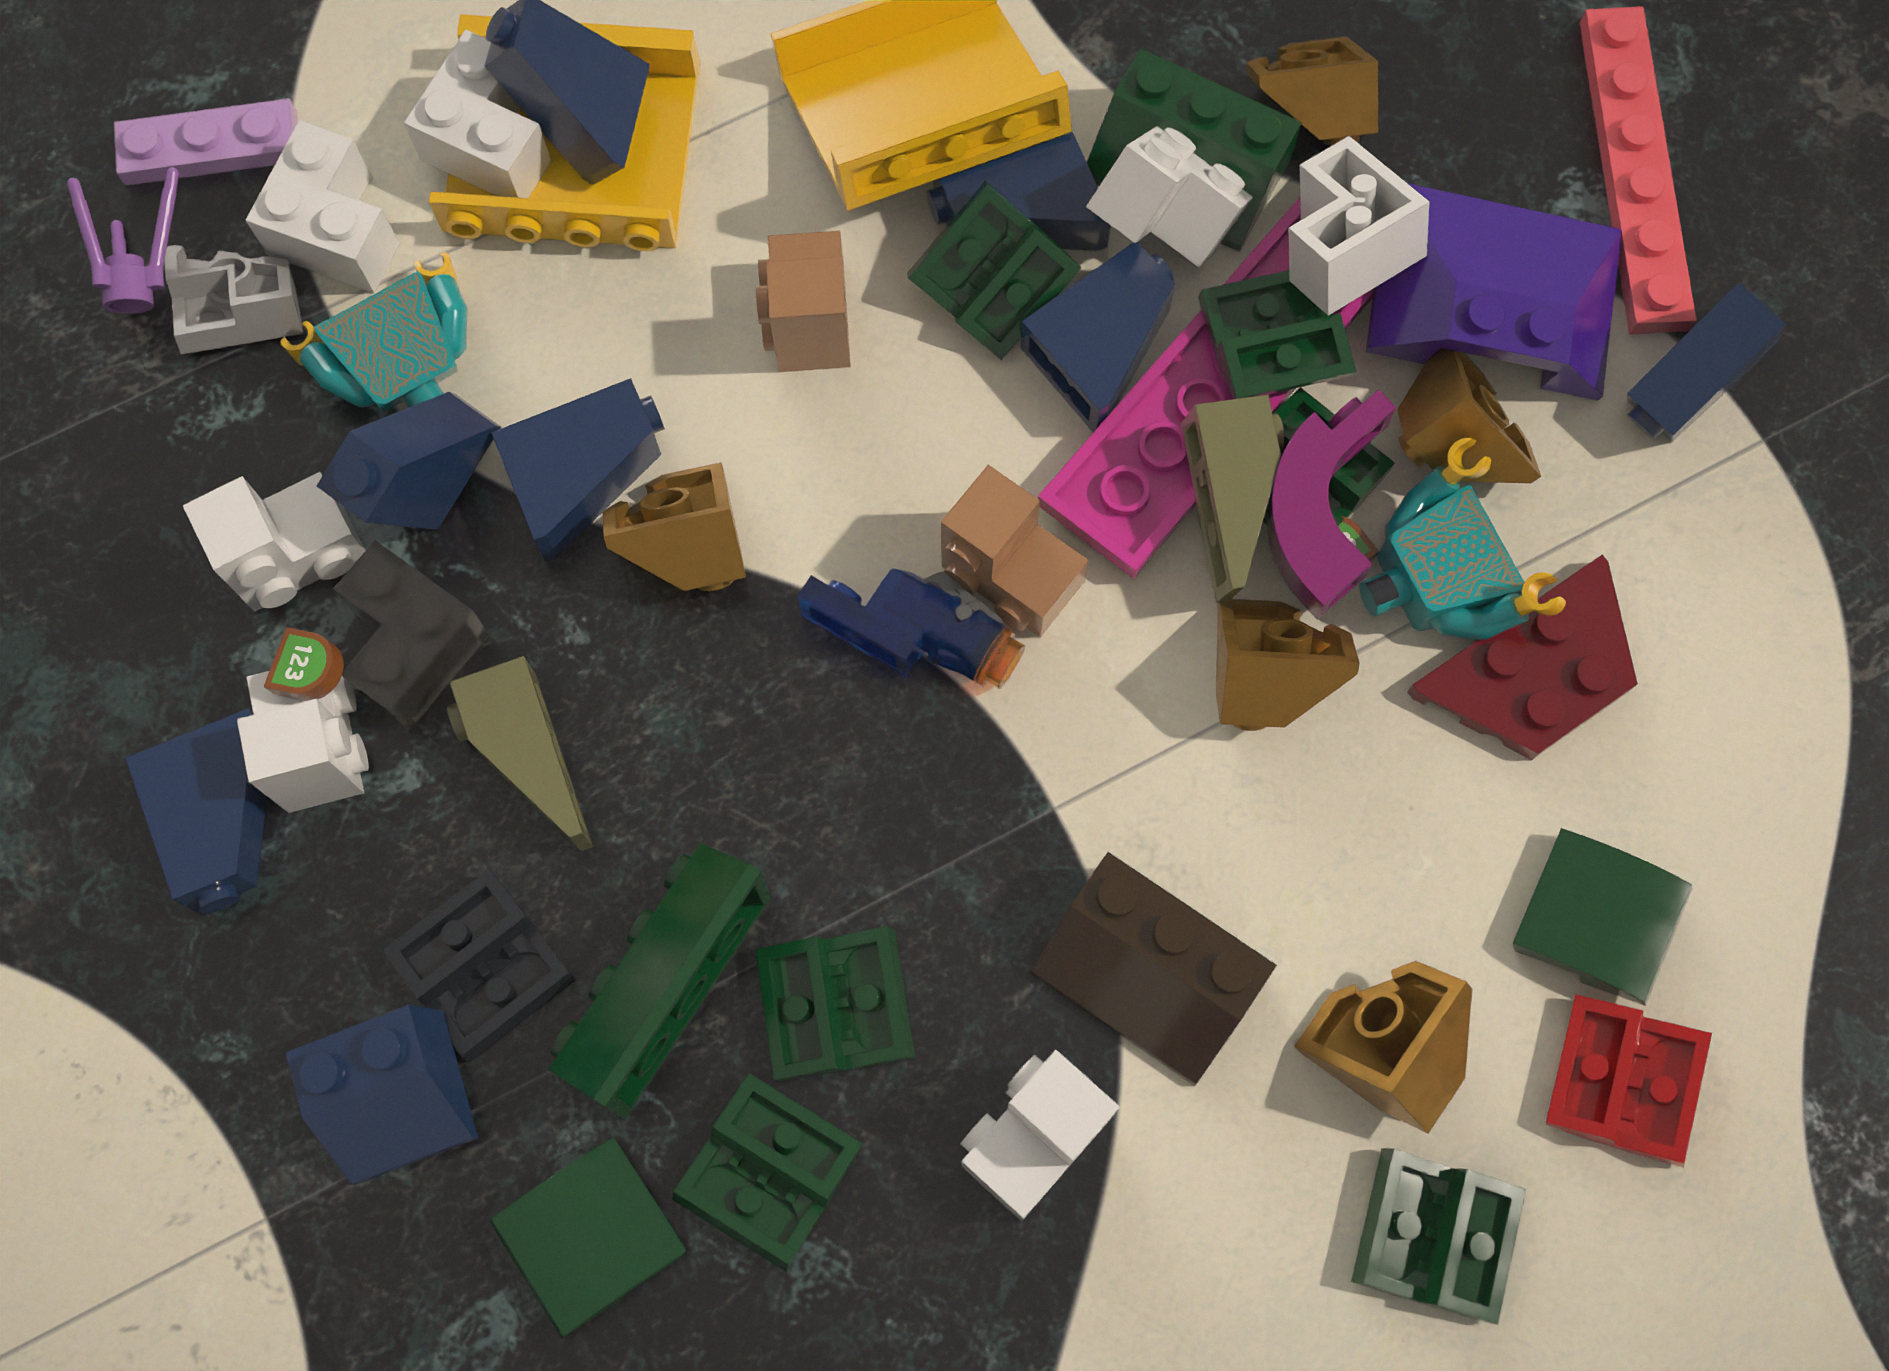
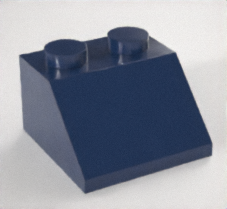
M406 1005L285 1052L302 1118L351 1184L363 1183L478 1139L443 1010Z

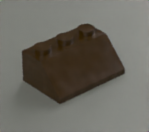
M1107 852L1069 907L1030 973L1183 1079L1196 1086L1238 1026L1277 965L1110 852Z

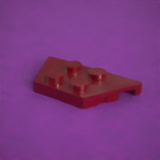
M1603 554L1538 598L1539 604H1544L1556 597L1565 599V607L1560 613L1546 616L1533 611L1529 613L1528 621L1489 639L1475 641L1415 682L1407 691L1413 700L1423 705L1426 701H1429L1461 718L1460 724L1480 734L1493 735L1500 739L1505 747L1530 760L1535 759L1638 685L1608 560Z

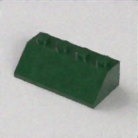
M702 843L699 844L691 857L683 854L672 866L664 882V887L668 889V892L655 911L647 908L637 918L626 940L631 944V947L617 967L609 964L601 972L589 993V998L594 1002L580 1023L572 1020L565 1026L555 1040L550 1052L556 1059L548 1070L625 1120L772 898L762 872L759 869Z

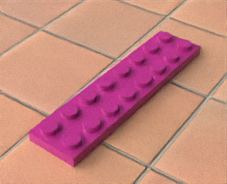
M1300 197L1224 284L1289 270L1288 228L1301 220ZM1374 288L1333 312V315L1341 313L1345 331L1373 299ZM1202 310L1198 312L1038 495L1041 509L1133 579L1197 506L1181 428L1182 421L1195 404L1233 399L1217 361ZM1295 389L1269 394L1272 413L1289 398Z

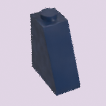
M518 0L507 9L504 7L499 8L491 18L486 30V40L491 43L484 67L527 116L539 124L541 132L585 181L594 185L623 169L650 64L541 0Z
M1073 131L933 181V189L926 191L928 205L937 225L943 223L948 225L986 180L1062 249L1099 251L1108 247L1111 225L1086 207L1098 187Z
M1139 242L1131 243L1022 321L1021 350L1092 432L1100 426L1119 404L1170 310L1175 287L1173 274L1167 263L1159 255H1150Z
M1738 282L1627 393V402L1634 407L1627 416L1651 439L1655 440L1662 433L1673 442L1779 343L1787 324Z
M631 378L491 432L533 539L545 562L558 557L661 456L655 433L665 430L652 396L649 395L640 399Z
M446 392L349 431L316 487L366 523L438 530L494 440L491 432L499 430L501 426L455 393Z
M251 708L125 758L172 899L194 912L213 913L224 910L239 901L238 894L257 887L267 796L248 781L237 722L239 718L254 715Z

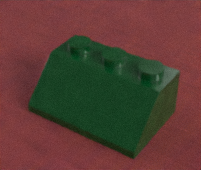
M1140 48L1113 94L1088 157L1087 164L1096 184L1100 186L1126 145L1158 126L1163 131L1166 128L1177 130L1196 146L1195 155L1212 167L1215 164H1221L1235 172L1245 183L1242 189L1253 197L1221 242V244L1240 252L1291 160L1301 122Z

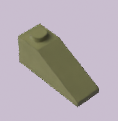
M1269 395L1195 404L1181 423L1216 603L1230 601L1245 587L1279 464L1280 451L1284 447L1283 424L1278 414H1272Z
M522 656L450 681L456 703L448 705L447 712L459 742L468 739L479 754L580 851L592 848L593 845L537 676L526 658Z

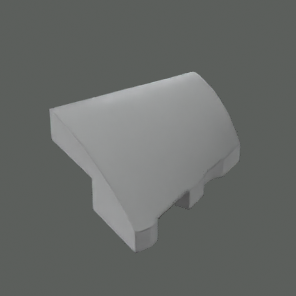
M167 246L165 254V280L172 297L174 337L180 354L303 334L299 304L288 259L266 256L245 258L238 253L218 251L212 261L187 259L183 246Z

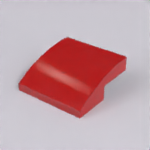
M1575 994L1546 1125L1632 1154L1684 1168L1712 1033L1644 1017V1010Z

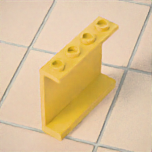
M867 0L770 33L781 81L847 211L1072 132L1068 85L1059 70L1041 75L998 6L997 0Z
M460 14L457 31L458 39L465 29L486 38V30L493 16ZM578 22L650 64L625 167L593 185L585 181L542 133L552 162L529 198L495 196L448 173L446 191H430L429 204L442 232H449L454 236L467 239L477 238L482 234L508 236L515 241L523 243H533L540 239L565 240L580 247H593L599 243L626 245L638 251H653L658 247L676 249L700 67L694 31ZM520 108L517 114L527 119H530L527 116V114Z

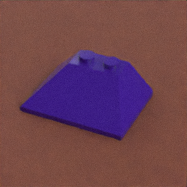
M1408 184L1429 201L1427 256L1374 288L1365 352L1425 364L1440 348L1540 368L1542 369L1540 389L1597 401L1601 399L1604 391L1622 229Z

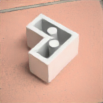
M465 29L405 120L404 125L421 161L495 196L529 198L552 162L538 123L517 114L520 106L484 67L491 42Z
M299 120L246 218L247 224L267 255L274 258L288 259L289 263L375 293L400 244L382 208L359 201L372 175L354 140Z
M1157 126L1126 145L1086 207L1134 243H1137L1149 232H1152L1196 266L1200 267L1214 254L1253 197L1242 189L1245 183L1235 172L1221 164H1215L1212 167L1195 155L1196 146L1185 135L1172 128H1166L1163 131Z
M1350 136L1300 164L1301 220L1288 228L1290 282L1328 316L1427 256L1429 201Z
M321 472L264 500L259 497L242 476L183 505L213 570L254 612L261 608L281 606L294 598L297 590L319 579L328 580L339 577L348 572L353 567L355 561L367 556L344 507L316 487L323 476Z
M269 671L247 676L254 715L239 718L237 722L249 783L288 813L363 794L364 789L360 772L368 771L369 764L366 749L358 733L352 735L348 713L356 711L357 707L354 690L346 674L342 675L337 686L328 695L318 700L313 699L309 701L275 695L264 688Z
M1057 1050L1045 1062H1042L1036 1055H1033L1007 1085L1009 1089L1006 1091V1094L1012 1100L1009 1102L1008 1109L996 1122L987 1113L961 1142V1145L969 1151L961 1161V1166L1020 1221L1028 1215L1119 1109V1106Z

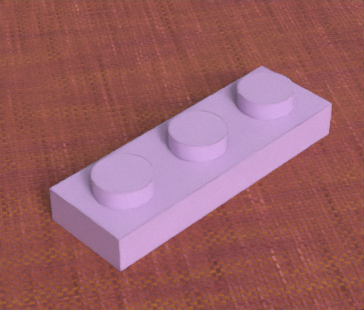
M289 98L114 122L117 175L126 186L163 181L166 178L167 170L170 168L178 170L179 178L273 166L276 164L297 125V111Z

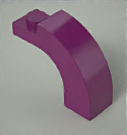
M1380 390L1376 391L1364 403L1357 397L1346 403L1329 421L1330 426L1333 428L1332 430L1314 412L1292 436L1284 450L1274 478L1267 511V530L1274 561L1289 589L1317 620L1364 580L1372 565L1336 524L1329 505L1328 489L1329 482L1334 474L1388 427L1396 406Z

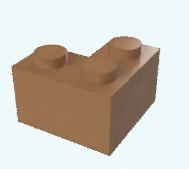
M827 231L768 236L769 259L758 260L760 286H756L757 314L759 324L762 326L764 351L775 350L779 372L851 367L841 232Z
M988 464L941 521V566L945 568L944 572L971 595H974L977 591L995 604V613L1010 627L1021 632L1027 627L1041 638L1085 582L1089 560L1038 525L1040 500Z

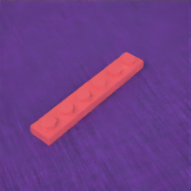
M1644 7L1586 9L1580 21V29L1611 224L1613 228L1622 229L1618 268L1629 334L1687 332L1697 320Z

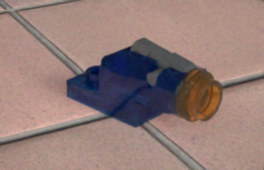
M892 568L866 606L861 605L862 598L847 585L836 580H831L827 585L812 575L797 595L803 617L908 678L923 653L926 652L928 654L925 658L927 662L960 673L982 687L990 683L1001 689L1012 675L1025 650V645L1014 639L1015 632L1003 625L1002 618L980 600L972 596L945 572H938L923 579L910 571Z

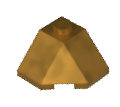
M1347 36L1290 43L1278 48V61L1269 65L1268 58L1258 57L1246 62V75L1290 115L1300 121L1319 140H1324L1325 144L1334 145L1348 136L1358 142L1359 135L1378 133V60Z
M1440 348L1426 361L1397 409L1403 435L1398 440L1408 458L1418 467L1427 464L1432 470L1438 466L1446 468L1449 466L1448 452L1450 447L1462 438H1472L1477 441L1462 454L1461 463L1466 470L1471 469L1482 458L1488 456L1491 458L1490 469L1479 478L1464 476L1460 481L1531 484L1541 477L1529 441L1517 423H1512L1508 426V417L1494 396L1497 393L1485 374L1466 353Z
M722 462L661 475L645 485L647 495L629 508L628 502L619 501L603 511V533L606 547L683 591L696 588L703 591H715L729 586L734 580L746 578Z
M1231 599L1228 602L1218 603L1216 699L1220 724L1233 725L1236 728L1247 731H1257L1265 727L1285 728L1358 675L1360 662L1352 633L1333 624L1325 626L1323 632L1300 621L1301 610L1282 601Z
M1415 960L1392 969V979L1362 991L1356 984L1332 992L1294 1047L1377 1109L1429 1134L1465 1080L1472 987L1467 981Z

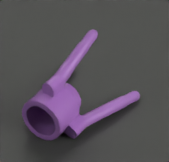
M170 168L166 173L148 266H144V259L141 256L127 254L123 224L119 220L111 222L113 255L108 256L104 261L80 182L74 177L67 181L74 212L91 264L92 285L94 288L101 289L102 307L105 310L122 314L147 312L154 307L153 291L164 289L163 264L177 194L176 190L179 179L177 169Z

